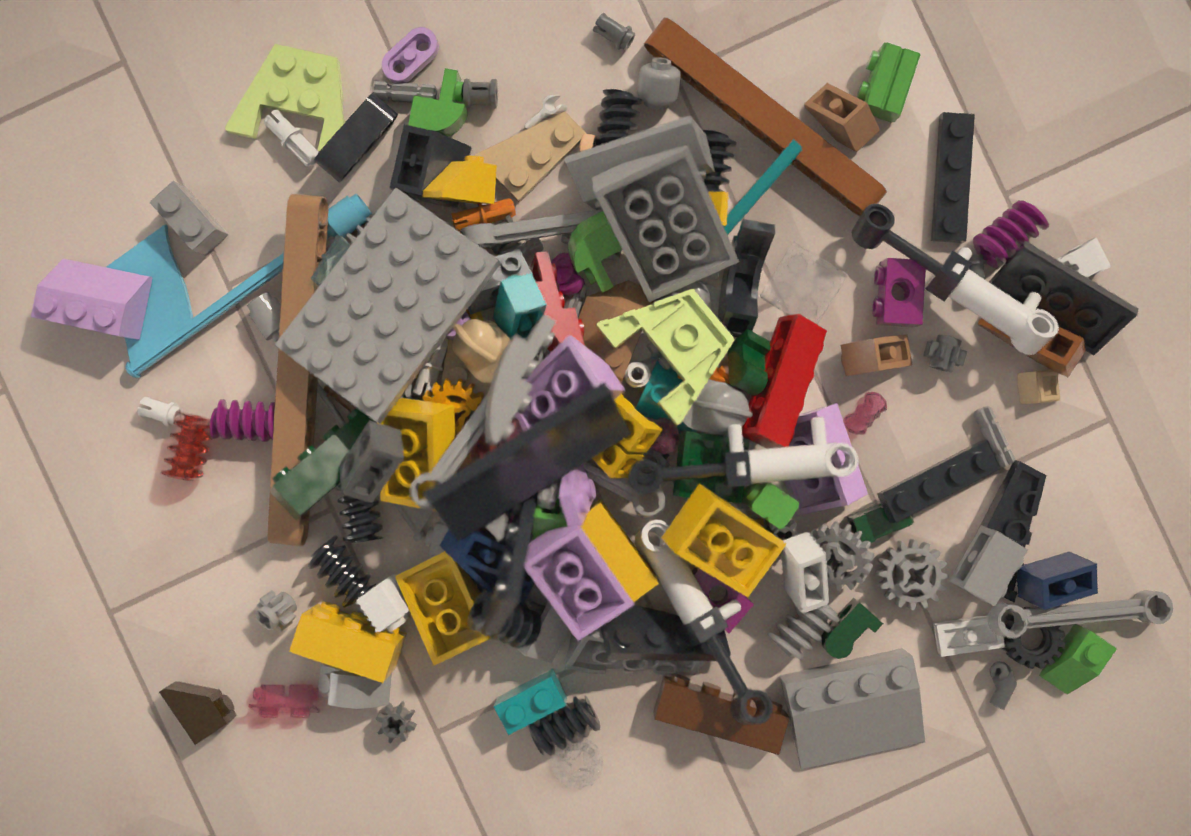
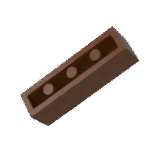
M672 674L671 677L663 675L653 710L654 720L773 754H780L790 719L787 712L782 709L783 705L771 701L773 711L766 722L756 725H742L733 718L730 711L732 699L736 696L735 692H733V695L721 692V687L707 682H703L702 686L690 683V678L680 674ZM749 699L746 709L751 716H754L756 713V705L753 700Z

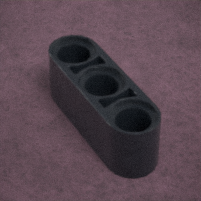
M371 93L324 145L313 161L340 183L388 130L398 117V114L375 93Z

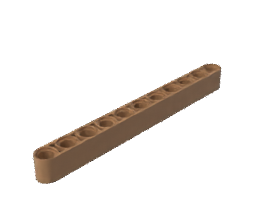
M291 194L288 198L279 338L324 281L328 228V201L325 196ZM279 348L270 489L275 484L272 478L286 466L292 470L300 463L297 457L311 445L314 446L318 377ZM270 493L268 541L273 544L303 547L308 537L310 509L296 521Z

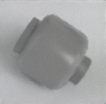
M653 58L652 63L645 64L640 68L637 96L644 101V105L648 108L667 109L669 104L674 103L678 98L680 71L671 65L669 59Z

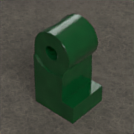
M747 329L733 341L727 351L729 382L732 386L746 391L751 396H757L763 391L768 381V373L765 371V355L770 351L769 340Z
M881 503L847 516L853 534L861 531L860 540L862 542L870 541V543L914 523L912 515L897 523H890Z
M852 598L838 614L840 621L838 623L832 621L829 624L831 630L822 633V647L834 658H846L851 654L854 642L867 628L875 633L884 623L859 601Z

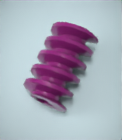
M1018 200L1012 205V209H1007L1003 212L1002 217L996 218L992 225L985 227L982 234H977L973 237V246L977 254H983V258L987 260L989 266L998 269L996 259L1006 263L1009 260L1006 251L1014 254L1018 249L1016 242L1020 245L1025 241L1029 242L1026 234L1032 238H1037L1039 236L1037 227L1046 230L1049 228V223L1037 207L1026 201Z
M220 399L210 419L211 437L213 439H217L219 436L222 439H231L233 437L235 440H243L246 437L248 441H256L258 438L261 442H268L270 439L273 441L275 402H271L268 411H265L263 402L258 401L256 409L252 410L251 401H245L243 409H240L238 400H232L230 409H228L226 400Z

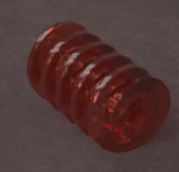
M176 411L184 416L183 420L173 421V424L179 427L181 431L170 433V437L178 441L176 445H167L166 448L175 455L163 460L172 467L168 470H161L160 474L175 479L194 481V478H201L204 475V472L196 466H202L207 463V459L199 454L210 451V447L202 442L213 439L210 433L205 430L210 428V419L196 414Z

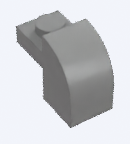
M321 664L318 696L328 699V705L341 708L364 709L389 705L392 673L384 683L327 664Z

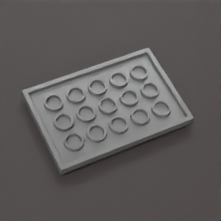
M395 187L278 339L275 346L373 420L381 423L501 263L497 258Z

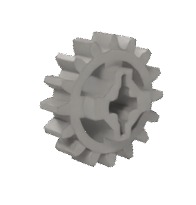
M834 521L830 529L823 523L818 531L813 529L810 536L813 537L816 544H821L828 540V544H823L820 547L823 549V552H826L828 588L832 583L836 585L838 591H841L846 584L850 590H853L857 582L863 584L867 575H869L873 567L871 561L874 558V553L867 551L871 544L870 541L862 542L860 540L861 531L853 534L850 532V524H847L844 529H840L838 522ZM854 566H857L853 571L847 572V569L852 570Z
M910 539L908 546L902 541H897L898 549L895 551L887 547L888 559L879 558L878 560L884 565V569L876 570L877 575L884 577V580L880 581L878 586L881 589H888L884 596L889 600L895 598V604L899 607H902L906 602L907 608L915 610L916 603H919L923 608H928L927 599L931 598L937 602L939 598L936 595V591H946L947 589L941 584L942 579L949 578L948 574L941 572V569L947 566V562L937 560L941 552L936 549L929 551L930 544L922 542L918 548L917 540ZM912 553L921 554L920 557L917 556L914 560H908L904 557ZM895 566V577L892 578L893 568ZM911 568L915 570L916 578L914 580L910 579L911 576L908 573ZM932 570V578L929 582L930 571ZM911 589L920 591V593L914 595L903 594L904 592L908 593Z

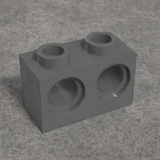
M369 421L340 465L341 493L343 495L373 503L404 459L401 430Z

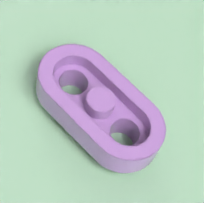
M417 27L411 30L383 57L382 70L391 82L407 83L417 75L438 53L439 44L435 34L425 27ZM421 43L428 44V48L425 51H419L418 46ZM399 64L405 65V69L401 73L395 72V67Z

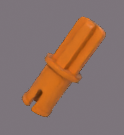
M510 198L496 201L494 204L482 205V203H478V207L451 213L454 227L458 232L468 226L492 223L503 220L508 215L511 217L516 215L514 203Z

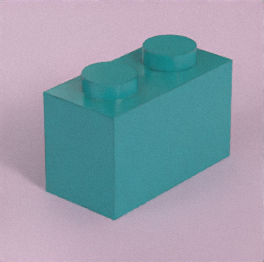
M532 273L521 276L512 275L500 282L493 319L510 340L515 335L521 339L527 338L536 322L544 315L547 304Z
M552 668L497 697L494 709L507 734L510 735L566 706L567 695Z

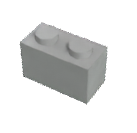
M172 181L149 202L192 251L206 256L228 236V233L186 187L175 181Z
M981 525L949 581L980 600L996 606L998 601L1005 596L1008 588L1007 585L1014 573L1023 565L1024 556L1028 549L998 531Z

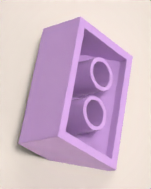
M62 259L37 285L31 317L140 340L153 277Z
M568 336L533 370L527 379H524L532 385L528 393L532 399L522 414L516 412L515 418L523 431L603 382L611 391L614 400L625 389L605 361L573 336Z
M835 403L800 414L794 429V437L789 444V447L813 445L811 419L823 417L825 420L826 443L837 442L852 446L838 404ZM837 450L831 456V463L834 468L841 467L845 462V456L841 450ZM858 465L854 472L844 477L832 476L784 481L789 496L799 502V508L795 512L796 516L846 506L868 495Z
M579 524L547 531L529 543L525 569L578 641L634 605L628 593Z

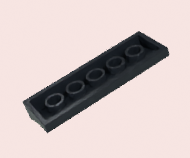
M603 382L423 494L457 541H460L626 438L631 433L616 405L611 391Z

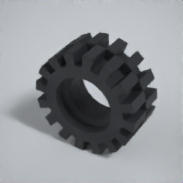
M1008 614L1005 617L1008 620L1005 627L1010 630L1014 624V615ZM1062 625L1039 627L1042 631L1043 639L1037 648L1025 649L1021 643L1020 636L1018 638L1004 637L1005 648L1002 649L1007 652L1006 655L1017 663L1034 669V666L1042 669L1045 668L1044 663L1049 665L1055 663L1052 659L1053 656L1060 658L1062 655L1058 648H1065L1066 642L1060 640V637H1065V632L1059 629Z

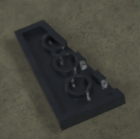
M1015 460L1010 466L981 525L998 531L1024 548L1026 544L1029 545L1032 532L1029 531L1032 518L1037 515L1047 475L1021 461ZM1017 572L1014 573L1007 585V592L1003 597L1014 603L1017 592L1014 591L1017 582Z
M539 492L510 509V515L514 517L506 530L504 542H507V545L499 562L498 570L500 572L493 591L485 631L498 634L518 603Z
M634 604L601 626L607 660L716 661L706 642L692 647L681 628L684 623L679 615ZM723 630L717 636L730 657V648L725 630Z

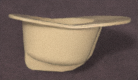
M473 319L466 321L462 325L455 324L453 329L456 334L452 345L455 355L464 363L475 378L483 383H491L499 359L510 341L509 337L491 320L481 321Z

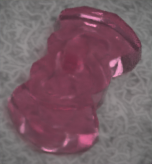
M867 392L864 403L856 407L854 414L846 415L844 418L848 431L856 435L866 434L867 428L872 426L873 421L878 419L881 413L887 410V402L884 397L876 392Z

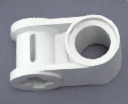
M1097 238L1091 239L1057 258V260L1087 278L1111 267Z

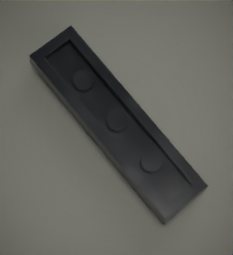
M942 112L939 115L931 241L966 242L975 114Z
M983 440L877 493V496L889 522L897 523L1001 468L988 440Z

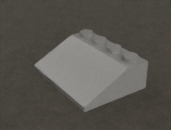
M688 146L625 162L592 177L594 193L649 302L739 262Z
M903 648L780 675L801 770L925 742L920 686L913 656Z

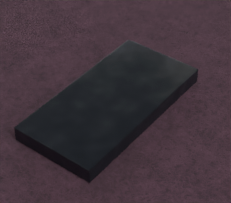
M1027 241L1017 249L989 281V283L1021 304H1024L1030 293H1038L1041 296V301L1036 309L1044 310L1055 318L1058 327L1083 338L1085 350L1093 356L1138 315L1137 307Z

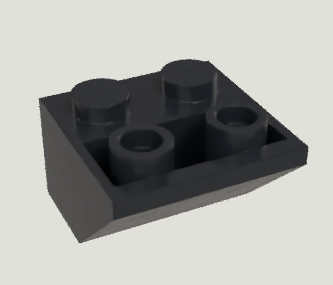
M404 124L389 188L393 191L396 187L414 200L458 209L459 202L424 198L423 190L451 162L465 161V156H470L472 147L436 131Z

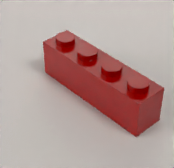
M799 313L778 318L770 341V351L765 355V371L768 373V381L759 395L751 396L749 411L752 412V417L748 418L741 427L743 437L766 449L789 447L794 437V429L799 414L804 407V399L809 384L814 377V369L818 357L824 347L823 342L827 333L826 329Z

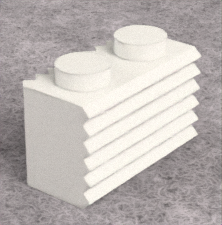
M805 532L783 540L786 546L780 555L782 556L781 565L783 566L782 575L784 576L782 579L784 580L783 584L786 593L802 613L828 605L826 552H823L819 544H816L810 533Z
M392 574L358 598L356 604L361 605L360 610H365L364 615L368 616V621H372L371 626L376 627V632H381L386 628L390 633L412 616L396 581L395 574Z

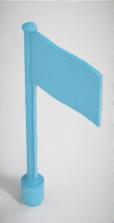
M357 193L351 197L347 195L328 209L327 239L337 235L344 239L347 237L346 234L354 232L357 225L362 226L367 222L366 218L372 215L367 205ZM163 225L109 264L106 268L153 277L140 340L125 337L130 360L125 365L127 373L131 377L139 378L140 374L280 274L283 271L284 253L194 318L187 286L171 250L168 225Z

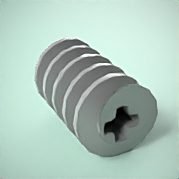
M829 605L806 613L800 612L798 607L795 606L798 617L795 618L787 614L785 617L789 626L786 627L779 623L776 625L780 636L770 632L767 635L790 658L794 656L802 660L804 657L800 647L811 651L813 647L809 638L821 641L822 638L818 629L829 632L831 629L827 620L829 619L836 623L840 621L837 613Z

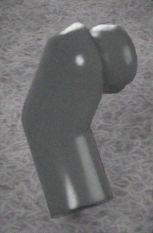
M1000 661L995 662L990 668V675L996 686L990 703L1005 710L1017 686V682L1009 665Z

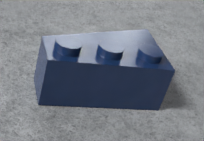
M479 528L460 541H457L448 529L439 546L486 591H494L500 572L498 570L499 562L507 542H500L489 530ZM524 569L517 603L522 606L535 584V581L526 569Z

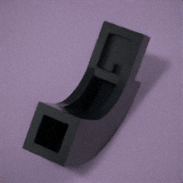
M743 219L737 236H733L731 245L739 262L724 269L718 308V320L732 337H739L747 329L753 331L758 319L759 281L764 261L775 235L774 224Z

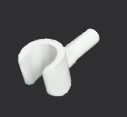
M548 95L545 97L543 108L524 124L525 127L529 129L549 115L566 112L567 105L562 104L554 108L555 101L561 96Z

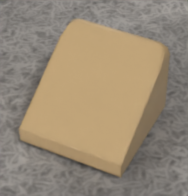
M1043 370L1024 372L1017 375L1021 404L1060 401L1057 372Z

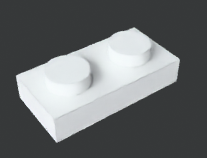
M988 615L933 623L937 652L941 657L1005 648L1004 636L996 635L989 628Z

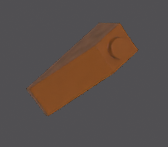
M981 318L978 325L1015 348L1008 335ZM1058 327L1057 334L1036 354L1025 355L1068 378L1086 350L1083 338Z

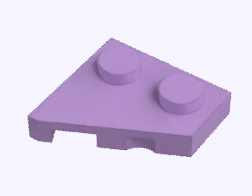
M584 464L561 477L559 498L568 526L578 524L581 526L587 513L590 511L594 498H596L594 482L592 479H588Z

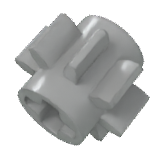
M271 590L260 598V603L257 604L259 610L256 611V617L259 623L267 630H272L277 626L282 632L296 618L294 614L297 610L296 603L285 592H281L276 596Z

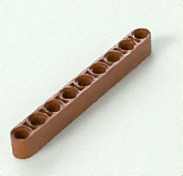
M664 17L644 42V47L653 57L669 59L671 65L680 71V78L780 155L793 139L802 146V151L791 164L860 217L868 205L879 204L886 195L887 190L879 181L671 19Z

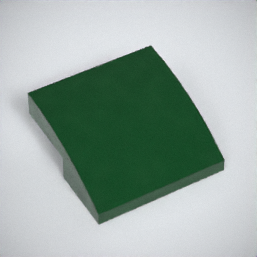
M680 431L676 467L722 463V452L730 451L729 436ZM742 438L743 450H749L750 440ZM724 476L674 480L673 496L690 498L697 486L701 484L726 502L742 504L744 486L728 487L724 485Z

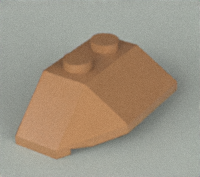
M629 280L614 285L613 288L603 293L600 291L587 296L578 318L582 320L584 325L583 341L585 347L589 348L590 351L609 365L620 383L623 381L642 330H639L614 350L596 328V324L606 319L609 320L621 316L625 312L634 309L638 310L653 304L654 300L648 301L641 285Z

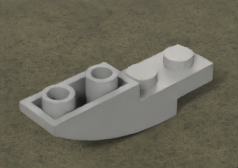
M545 314L536 322L525 341L515 335L508 342L494 371L485 410L486 444L491 447L499 441L504 443L514 429V425L510 423L516 412L522 414L532 399L528 395L532 385L523 380L522 376L527 379L538 363L533 358L539 349L545 351L555 335L551 332V329L556 322Z

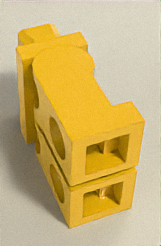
M622 394L615 399V402L631 434L592 458L610 478H628V471L631 465L644 457L641 452L646 453L663 430L655 422L648 421Z

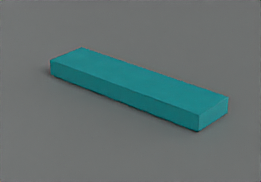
M794 139L727 215L726 226H723L727 236L800 154L802 146Z

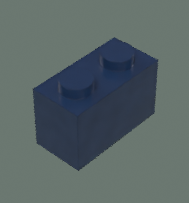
M1069 551L1022 565L1017 571L1018 597L1043 610H1047L1098 594L1097 563Z

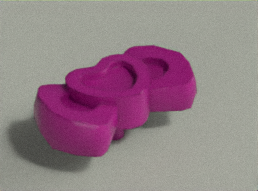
M559 253L552 259L551 263L556 265L557 283L560 285L559 290L563 295L570 296L578 293L584 286L585 281L581 276L577 275L578 273L573 267L574 265L571 262L569 253Z

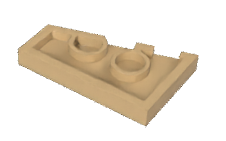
M564 111L474 156L484 157V163L497 165L496 179L518 202H521L580 144L581 138L586 132Z

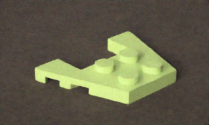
M274 44L226 124L225 131L257 139L264 107L324 120L317 150L319 152L346 122L342 103L344 100L340 61L337 57Z
M694 289L656 301L652 305L641 309L625 312L621 316L609 320L606 319L596 324V328L614 350L639 330H642L684 382L658 402L659 406L676 427L682 422L735 340Z

